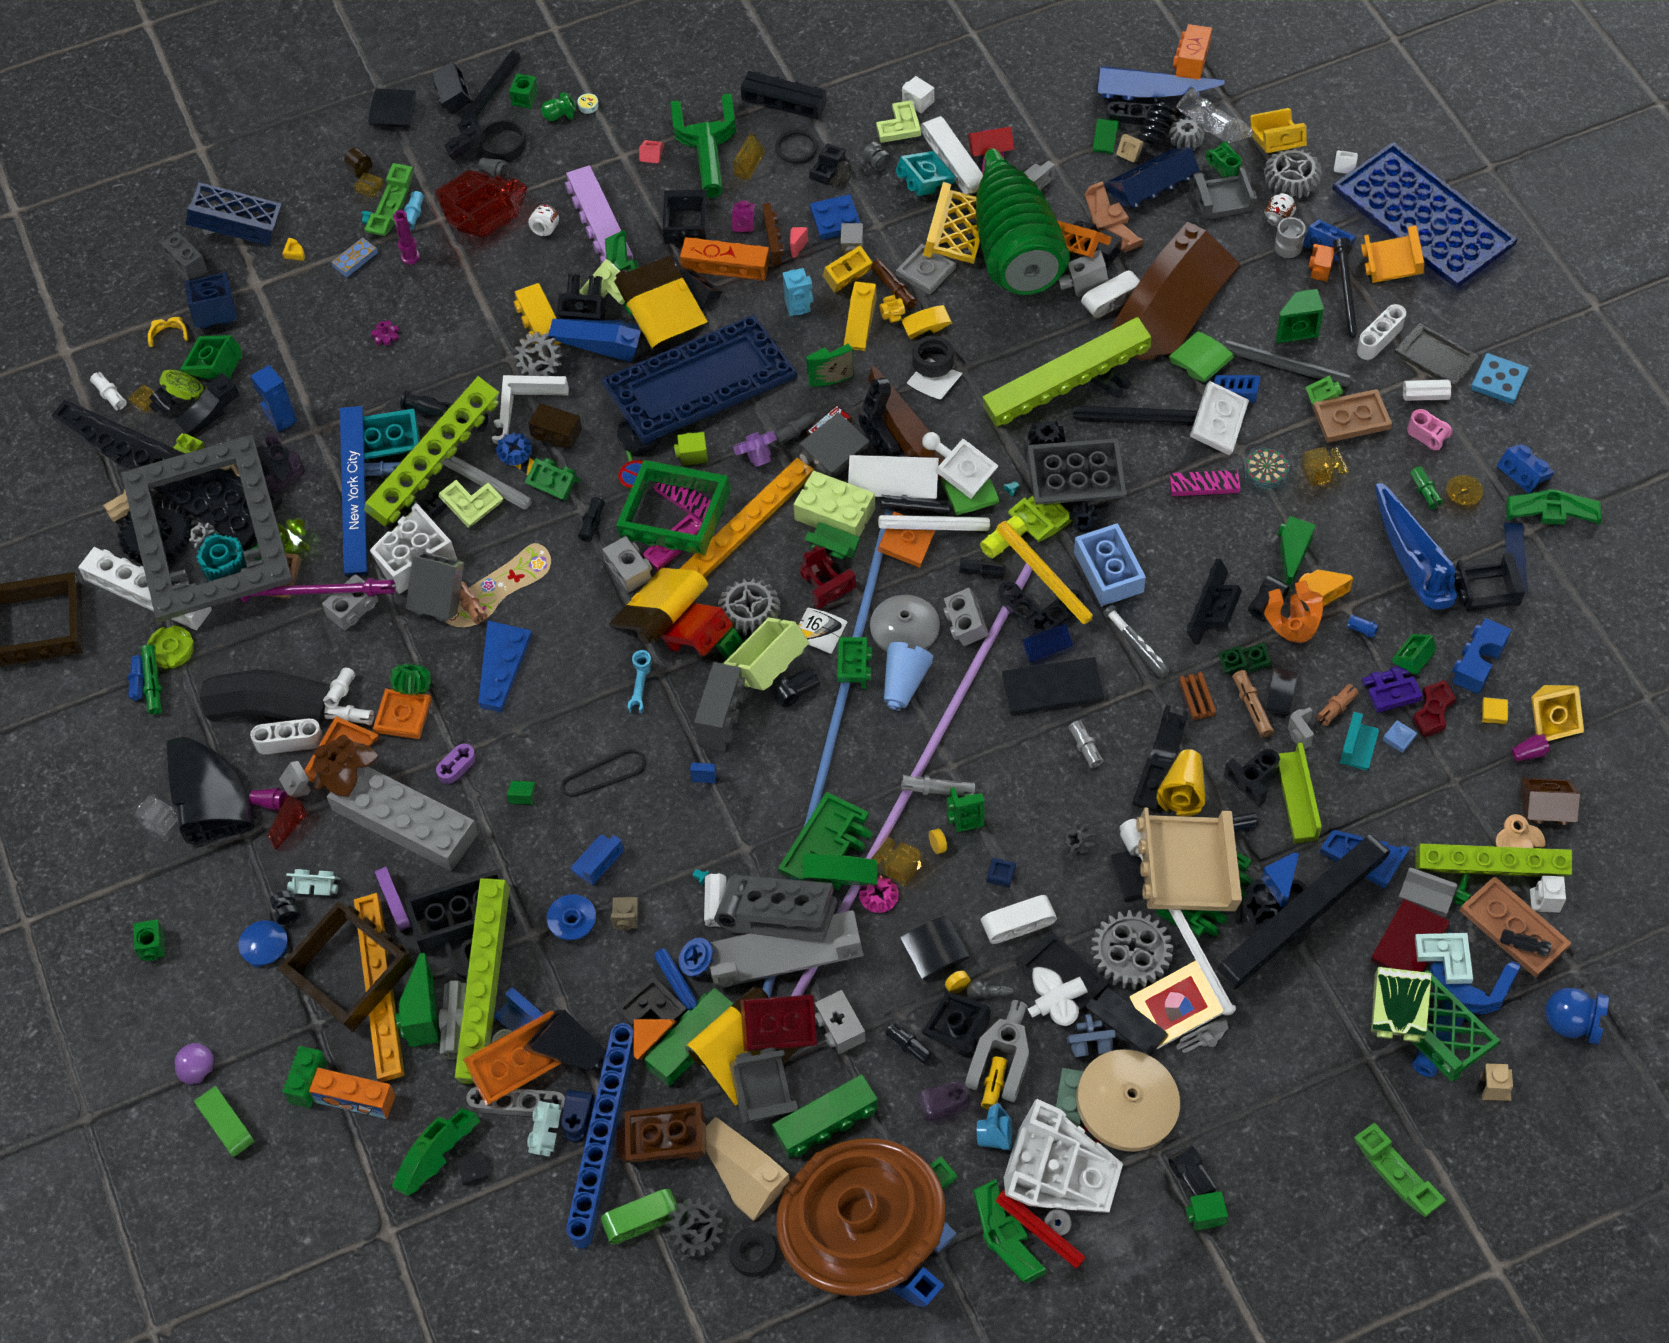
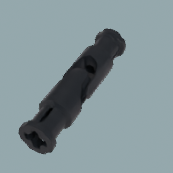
M405 390L400 400L401 409H414L420 415L427 417L437 416L438 419L453 405L450 402L440 403L435 398L426 395H414L408 390ZM487 413L484 415L483 423L477 428L479 432H484L489 420ZM463 418L456 419L459 423H467Z

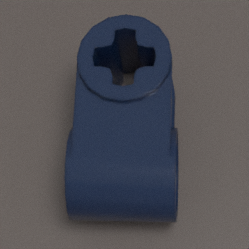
M567 1090L561 1124L564 1129L565 1138L568 1141L579 1142L585 1138L593 1110L594 1093Z

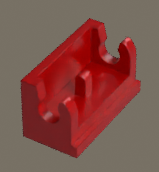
M1011 127L967 134L970 152L973 157L985 155L989 149H996L999 152L1015 150Z

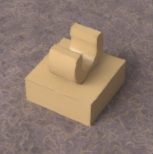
M1124 134L1122 135L1116 155L1135 163L1138 161L1144 142Z

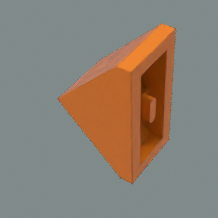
M634 1019V1057L637 1060L642 1059L649 1049L655 1046L677 1022L674 1019Z

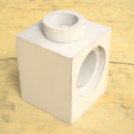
M915 76L903 85L902 102L912 100L915 110L922 113L934 103V87Z

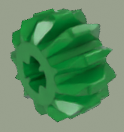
M397 665L392 669V674L390 675L391 687L395 692H400L401 694L418 695L419 693H426L429 690V684H431L430 671L426 667H421V665Z

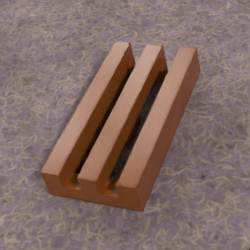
M1199 672L1196 676L1190 674L1187 678H1184V676L1179 677V684L1192 720L1216 716V709L1203 673ZM1196 682L1199 683V686H1200V688H1201V691H1202L1204 700H1205L1206 705H1207V708H1208V711H1207V712H1206V709H1205L1204 703H1203V701H1202V698H1201V695H1200V692H1199V690H1198V687H1197ZM1189 683L1191 684L1194 696L1196 698L1201 713L1197 714V711L1195 709L1192 697L1187 686V684Z

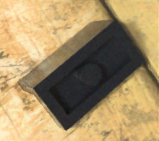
M680 268L679 272L701 311H703L709 298L719 299L723 291L693 269Z

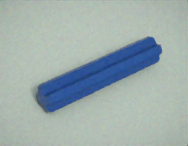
M662 948L656 951L654 956L681 1003L687 1008V1011H692L698 1005V1001L667 950Z

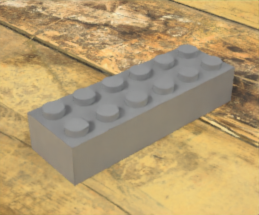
M370 767L357 768V783L349 797L338 796L331 792L327 795L332 811L451 872L478 835L473 819Z

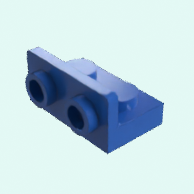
M1318 219L1309 226L1303 246L1313 250L1314 244L1333 248V241L1338 238H1349L1352 246L1356 236ZM1335 252L1333 260L1339 262V256Z

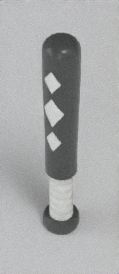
M1114 605L1107 607L1103 615L1106 618H1110L1122 631L1121 634L1159 678L1167 676L1170 669L1131 626L1126 624L1117 613Z

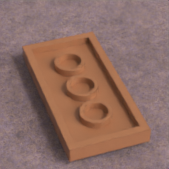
M1495 876L1466 901L1459 910L1535 978L1546 970L1571 945L1567 938ZM1504 929L1514 931L1516 935L1521 933L1538 938L1537 941L1539 942L1541 940L1551 943L1550 953L1548 956H1542L1537 954V951L1532 953L1513 947L1514 944L1511 943L1510 946L1502 944L1500 942L1501 933Z

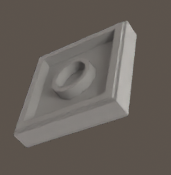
M921 244L896 270V276L931 295L955 270L956 263L936 253H932L931 258L923 256L925 245Z

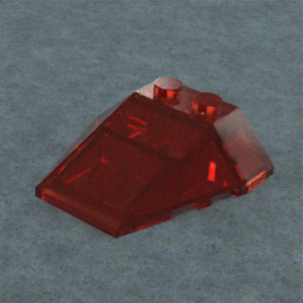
M468 170L434 191L450 226L460 232L483 238L491 235L496 229L509 224L511 220L518 217L528 188L524 183L515 178H510V181L503 180L502 176L496 175L495 178H492L487 173Z

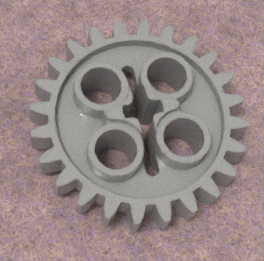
M1128 910L1127 917L1118 912L1116 920L1110 915L1108 917L1109 924L1102 921L1100 925L1101 930H1095V937L1092 938L1091 943L1093 945L1091 947V954L1095 955L1093 957V964H1099L1097 972L1105 971V979L1113 977V985H1116L1118 981H1122L1124 989L1128 983H1131L1133 989H1136L1137 983L1146 988L1147 980L1154 984L1156 976L1163 978V970L1168 971L1170 965L1168 962L1172 961L1173 956L1171 954L1173 945L1169 944L1171 936H1164L1166 934V927L1158 929L1159 920L1153 923L1150 922V914L1143 919L1141 918V911L1137 913L1136 917L1132 916L1130 910ZM1122 933L1125 934L1127 938H1119L1116 935ZM1149 939L1152 941V943L1146 944L1143 943L1141 940ZM1120 956L1123 959L1120 961L1113 960L1111 957ZM1144 961L1148 965L1140 966L1136 962Z

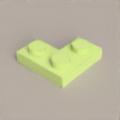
M912 100L893 103L892 110L895 119L876 122L880 143L921 136V128Z
M606 259L592 276L603 277L601 285L602 298L609 292L618 303L624 304L625 300L614 283L616 274L621 271L610 260ZM589 280L580 289L582 295H588Z
M455 480L439 493L441 500L468 528L472 527L503 502L502 496L489 483L485 484L473 495H470Z

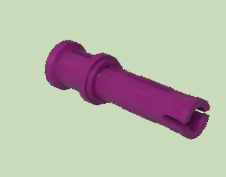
M398 210L393 214V219L399 237L398 248L402 252L401 260L408 265L415 264L420 259V254L416 250L417 242L411 235L406 212Z

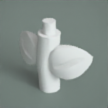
M1035 967L1032 974L1033 984L1041 997L1035 1000L1036 1004L1028 1008L1030 1015L1033 1018L1040 1013L1043 1016L1050 1013L1055 1023L1063 1026L1071 1025L1079 1015V1007L1071 999L1088 993L1080 977L1063 983L1060 975L1047 968Z

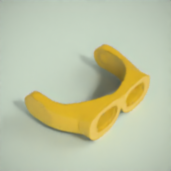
M172 317L167 322L162 319L152 321L148 331L149 347L154 346V336L167 327L181 329L185 342L189 341L188 331L183 323V319L181 317Z

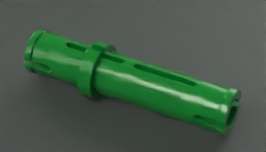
M144 645L140 649L145 683L143 694L146 695L147 713L154 715L162 712L160 699L162 686L159 685L156 647L154 645Z

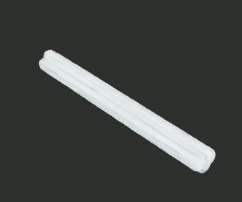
M880 515L878 526L881 529L988 531L990 519L986 517Z

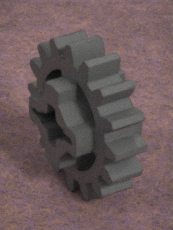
M689 1198L684 1200V1205L681 1203L675 1205L677 1212L670 1211L668 1213L672 1221L665 1222V1226L671 1227V1231L666 1233V1237H673L674 1240L670 1245L671 1247L679 1245V1254L687 1250L688 1257L694 1256L695 1252L699 1257L705 1255V1250L707 1252L714 1250L712 1244L720 1242L716 1234L723 1233V1229L718 1228L717 1224L723 1220L722 1218H715L718 1209L710 1210L711 1202L708 1201L701 1205V1198L694 1199L693 1203ZM683 1217V1221L679 1226L680 1218ZM691 1225H702L698 1230H686ZM708 1229H709V1234H708V1237H707V1239H706L705 1234H706V1232H707ZM682 1236H683L684 1238H686L687 1240H689V1243H687V1242L682 1238Z

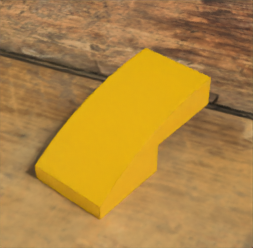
M944 305L924 309L901 319L911 340L928 330H931L934 334L952 324Z

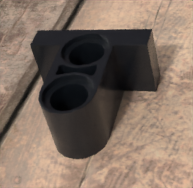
M1264 749L1244 766H1241L1232 758L1226 763L1224 776L1259 807L1266 800L1268 789L1264 785L1277 774L1280 756L1273 749ZM1249 776H1250V777H1253V778H1255V779H1254V780H1250V779H1248V778H1246V777H1249Z

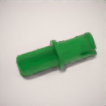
M1423 467L1413 468L1410 474L1418 486V492L1424 496L1430 509L1437 508L1433 499H1435L1438 506L1443 503V500L1434 487L1435 483L1430 481Z

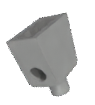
M1101 250L1095 251L1093 258L1083 256L1070 261L1068 265L1070 274L1061 276L1058 279L1061 290L1073 287L1077 297L1084 296L1091 289L1107 282L1108 275Z

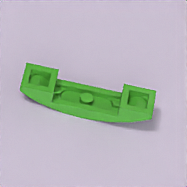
M396 163L392 164L386 178L388 185L376 213H371L364 229L366 233L386 236L395 224L393 214L398 210H402L411 183L413 167Z
M1373 1123L1354 1137L1357 1145L1379 1175L1418 1213L1426 1217L1446 1203L1445 1198L1429 1181L1424 1182L1391 1146L1392 1141L1376 1123Z

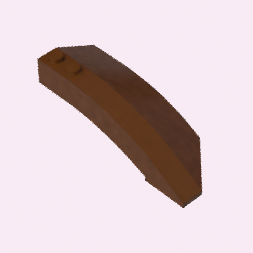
M1187 222L1146 271L1123 306L1110 331L1138 317L1151 336V348L1146 353L1132 358L1137 357V360L1155 359L1156 355H1166L1169 357L1183 344L1210 302L1238 270L1240 263L1206 230Z

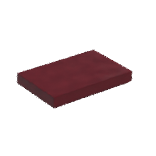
M1404 899L1370 961L1383 968L1423 972L1429 961L1417 962L1415 935L1443 934L1450 921Z
M813 994L740 1000L744 1051L817 1046Z

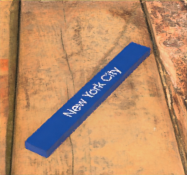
M362 406L340 408L344 575H367V517L364 511L366 502L364 409Z

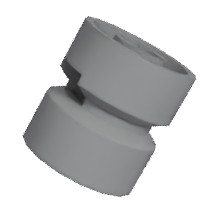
M1288 217L1282 219L1278 224L1274 249L1277 254L1284 258L1296 257L1302 251L1305 225L1300 219Z

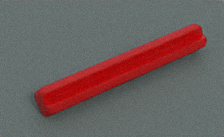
M1005 1190L996 1198V1203L1071 1266L1074 1268L1080 1266L1085 1259L1081 1252L1022 1203L1006 1196Z

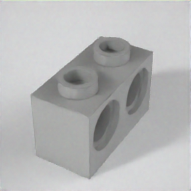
M355 574L344 584L365 583V581ZM365 592L333 593L322 603L326 616L346 631L350 626L355 625L362 615L372 610L378 599L376 595L369 597Z
M970 588L944 598L946 604L944 613L948 621L952 622L953 626L950 627V631L955 640L959 639L962 645L966 646L989 636L978 600Z

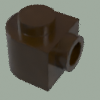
M358 147L350 149L345 155L346 169L356 178L358 176H365L368 170L373 167L371 158Z

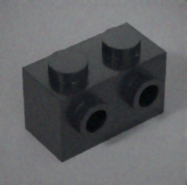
M453 61L433 72L435 80L433 85L439 94L438 101L444 109L447 108L453 114L473 102L464 71Z

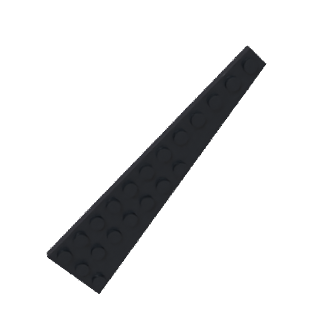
M65 399L52 414L54 421L127 471L185 454ZM215 469L153 488L175 504L180 505L182 509L204 524L209 523L215 526L214 530L223 537L227 535V537L238 538L244 551L247 550L256 538L241 478L221 469ZM269 491L275 513L283 500L281 496Z

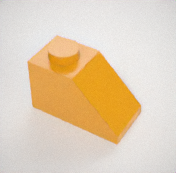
M1316 570L1312 573L1304 574L1298 582L1306 580L1311 591L1322 595L1323 606L1350 592L1354 578L1347 574Z

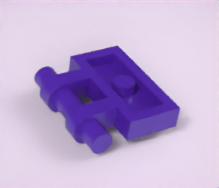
M1395 666L1391 667L1389 671L1382 673L1376 671L1362 678L1364 687L1373 686V688H1369L1368 695L1376 713L1422 700L1423 695L1414 676L1405 679L1403 677L1409 675V671ZM1388 680H1393V681H1395V682H1391V683L1384 684V682H1385V681H1388Z

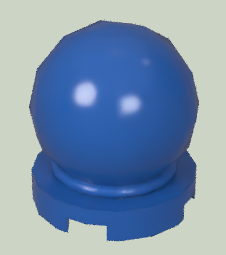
M1562 988L1554 992L1547 1000L1545 1005L1546 1022L1555 1033L1564 1038H1578L1585 1035L1587 1043L1599 1045L1604 1029L1600 1028L1599 1022L1601 1015H1607L1609 997L1598 993L1596 998L1592 999L1587 992L1581 989Z

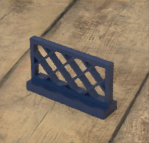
M198 182L191 204L188 206L186 225L270 246L282 203ZM200 192H209L211 195L204 197ZM228 197L231 198L232 201L225 202L222 198ZM217 200L219 205L212 207L209 202ZM248 202L253 206L246 208L242 203ZM237 205L241 209L233 212L230 207ZM264 208L275 209V211L266 213ZM258 211L261 215L254 217L251 212Z

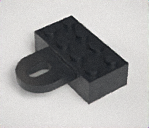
M501 869L404 898L421 953L445 946L453 971L464 980H467L469 963L466 953L472 946L480 878L504 880ZM508 899L505 927L517 924L510 899Z

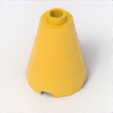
M1187 749L1179 753L1158 788L1157 801L1165 811L1169 812L1170 809L1175 811L1177 816L1181 817L1193 816L1200 813L1205 805L1202 756L1195 750Z

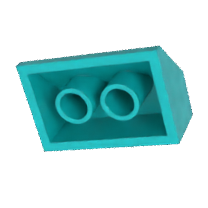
M414 409L364 416L365 459L408 453L420 442L419 424Z

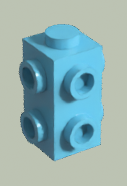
M804 268L783 272L784 299L789 316L811 312L810 303L813 302L811 290H809L812 289L810 276H806Z

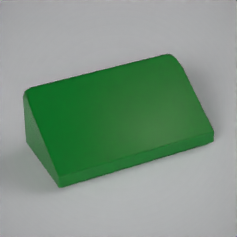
M1412 634L1392 658V662L1411 673L1418 674L1436 651L1433 635Z

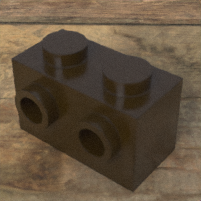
M539 403L528 422L530 434L535 439L544 440L558 447L569 449L572 448L582 431L579 415Z

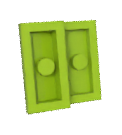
M1033 496L1028 500L1024 497L1008 511L1011 517L1017 516L1022 519L1027 532L1038 542L1049 538L1073 521L1069 519V512L1060 503L1035 505Z

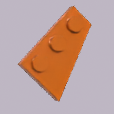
M336 716L319 746L327 745L341 735H346L354 742L371 746L379 739V734ZM315 755L312 756L304 770L309 781L313 783L315 777L313 769Z

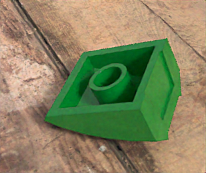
M231 335L199 336L180 371L206 379H214L223 373L231 379L232 372L239 360L242 359L241 346Z

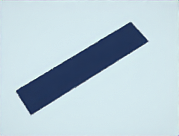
M1504 523L1506 553H1513L1525 589L1524 594H1528L1523 523Z

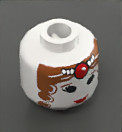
M1284 193L1272 196L1264 211L1265 216L1268 218L1267 221L1271 225L1278 227L1282 219L1292 217L1296 211L1294 199Z
M539 205L529 217V227L537 235L548 236L558 225L559 215L551 206Z

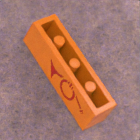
M1188 24L1186 31H1182L1173 62V68H1176L1177 77L1201 79L1210 47L1211 27Z
M685 237L680 262L681 268L693 269L697 273L765 281L770 263L769 247Z

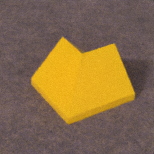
M1544 685L1531 697L1537 735L1543 734L1547 741L1584 732L1578 686Z

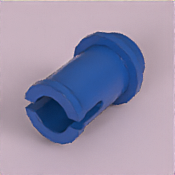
M1354 614L1351 615L1347 623L1348 629L1366 635V638H1374L1379 628L1375 621L1369 622Z

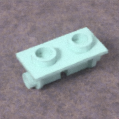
M295 869L294 874H286V876L292 877V881L288 882L287 890L292 891L294 894H310L311 885H315L314 895L332 896L338 892V885L334 884V881L341 880L340 877L333 876L334 872L319 871L318 875H309L310 870Z
M538 1101V1106L533 1111V1131L529 1134L527 1141L529 1153L550 1156L551 1151H554L557 1133L548 1132L549 1127L558 1128L562 1111L559 1110V1104Z

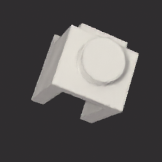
M1542 876L1541 881H1538L1536 887L1530 889L1531 908L1535 912H1561L1566 900L1564 877Z

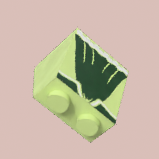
M1378 967L1374 979L1371 1032L1377 1033V1037L1393 1039V1035L1403 1036L1404 1041L1419 1042V1038H1425L1431 973Z

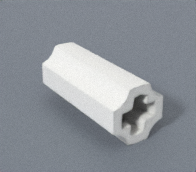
M1449 380L1404 381L1403 399L1405 401L1450 400L1451 382Z
M720 873L705 876L704 921L705 925L709 927H721L714 920L726 888V876Z

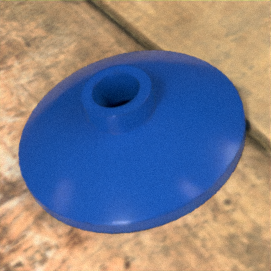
M570 894L558 898L552 903L547 912V924L550 931L556 937L563 940H577L586 936L593 929L596 922V911L593 904L587 898L580 895ZM570 919L577 920L574 923H568Z

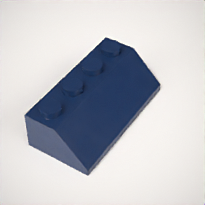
M1191 147L1174 148L1104 182V187L1121 206L1134 208L1142 204L1141 200L1155 198L1159 195V191L1163 189L1165 191L1177 186V182L1181 180L1185 182L1194 178L1193 174L1200 171Z

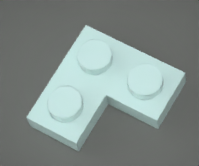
M1467 933L1415 935L1417 962L1443 961L1446 984L1472 983L1473 974Z

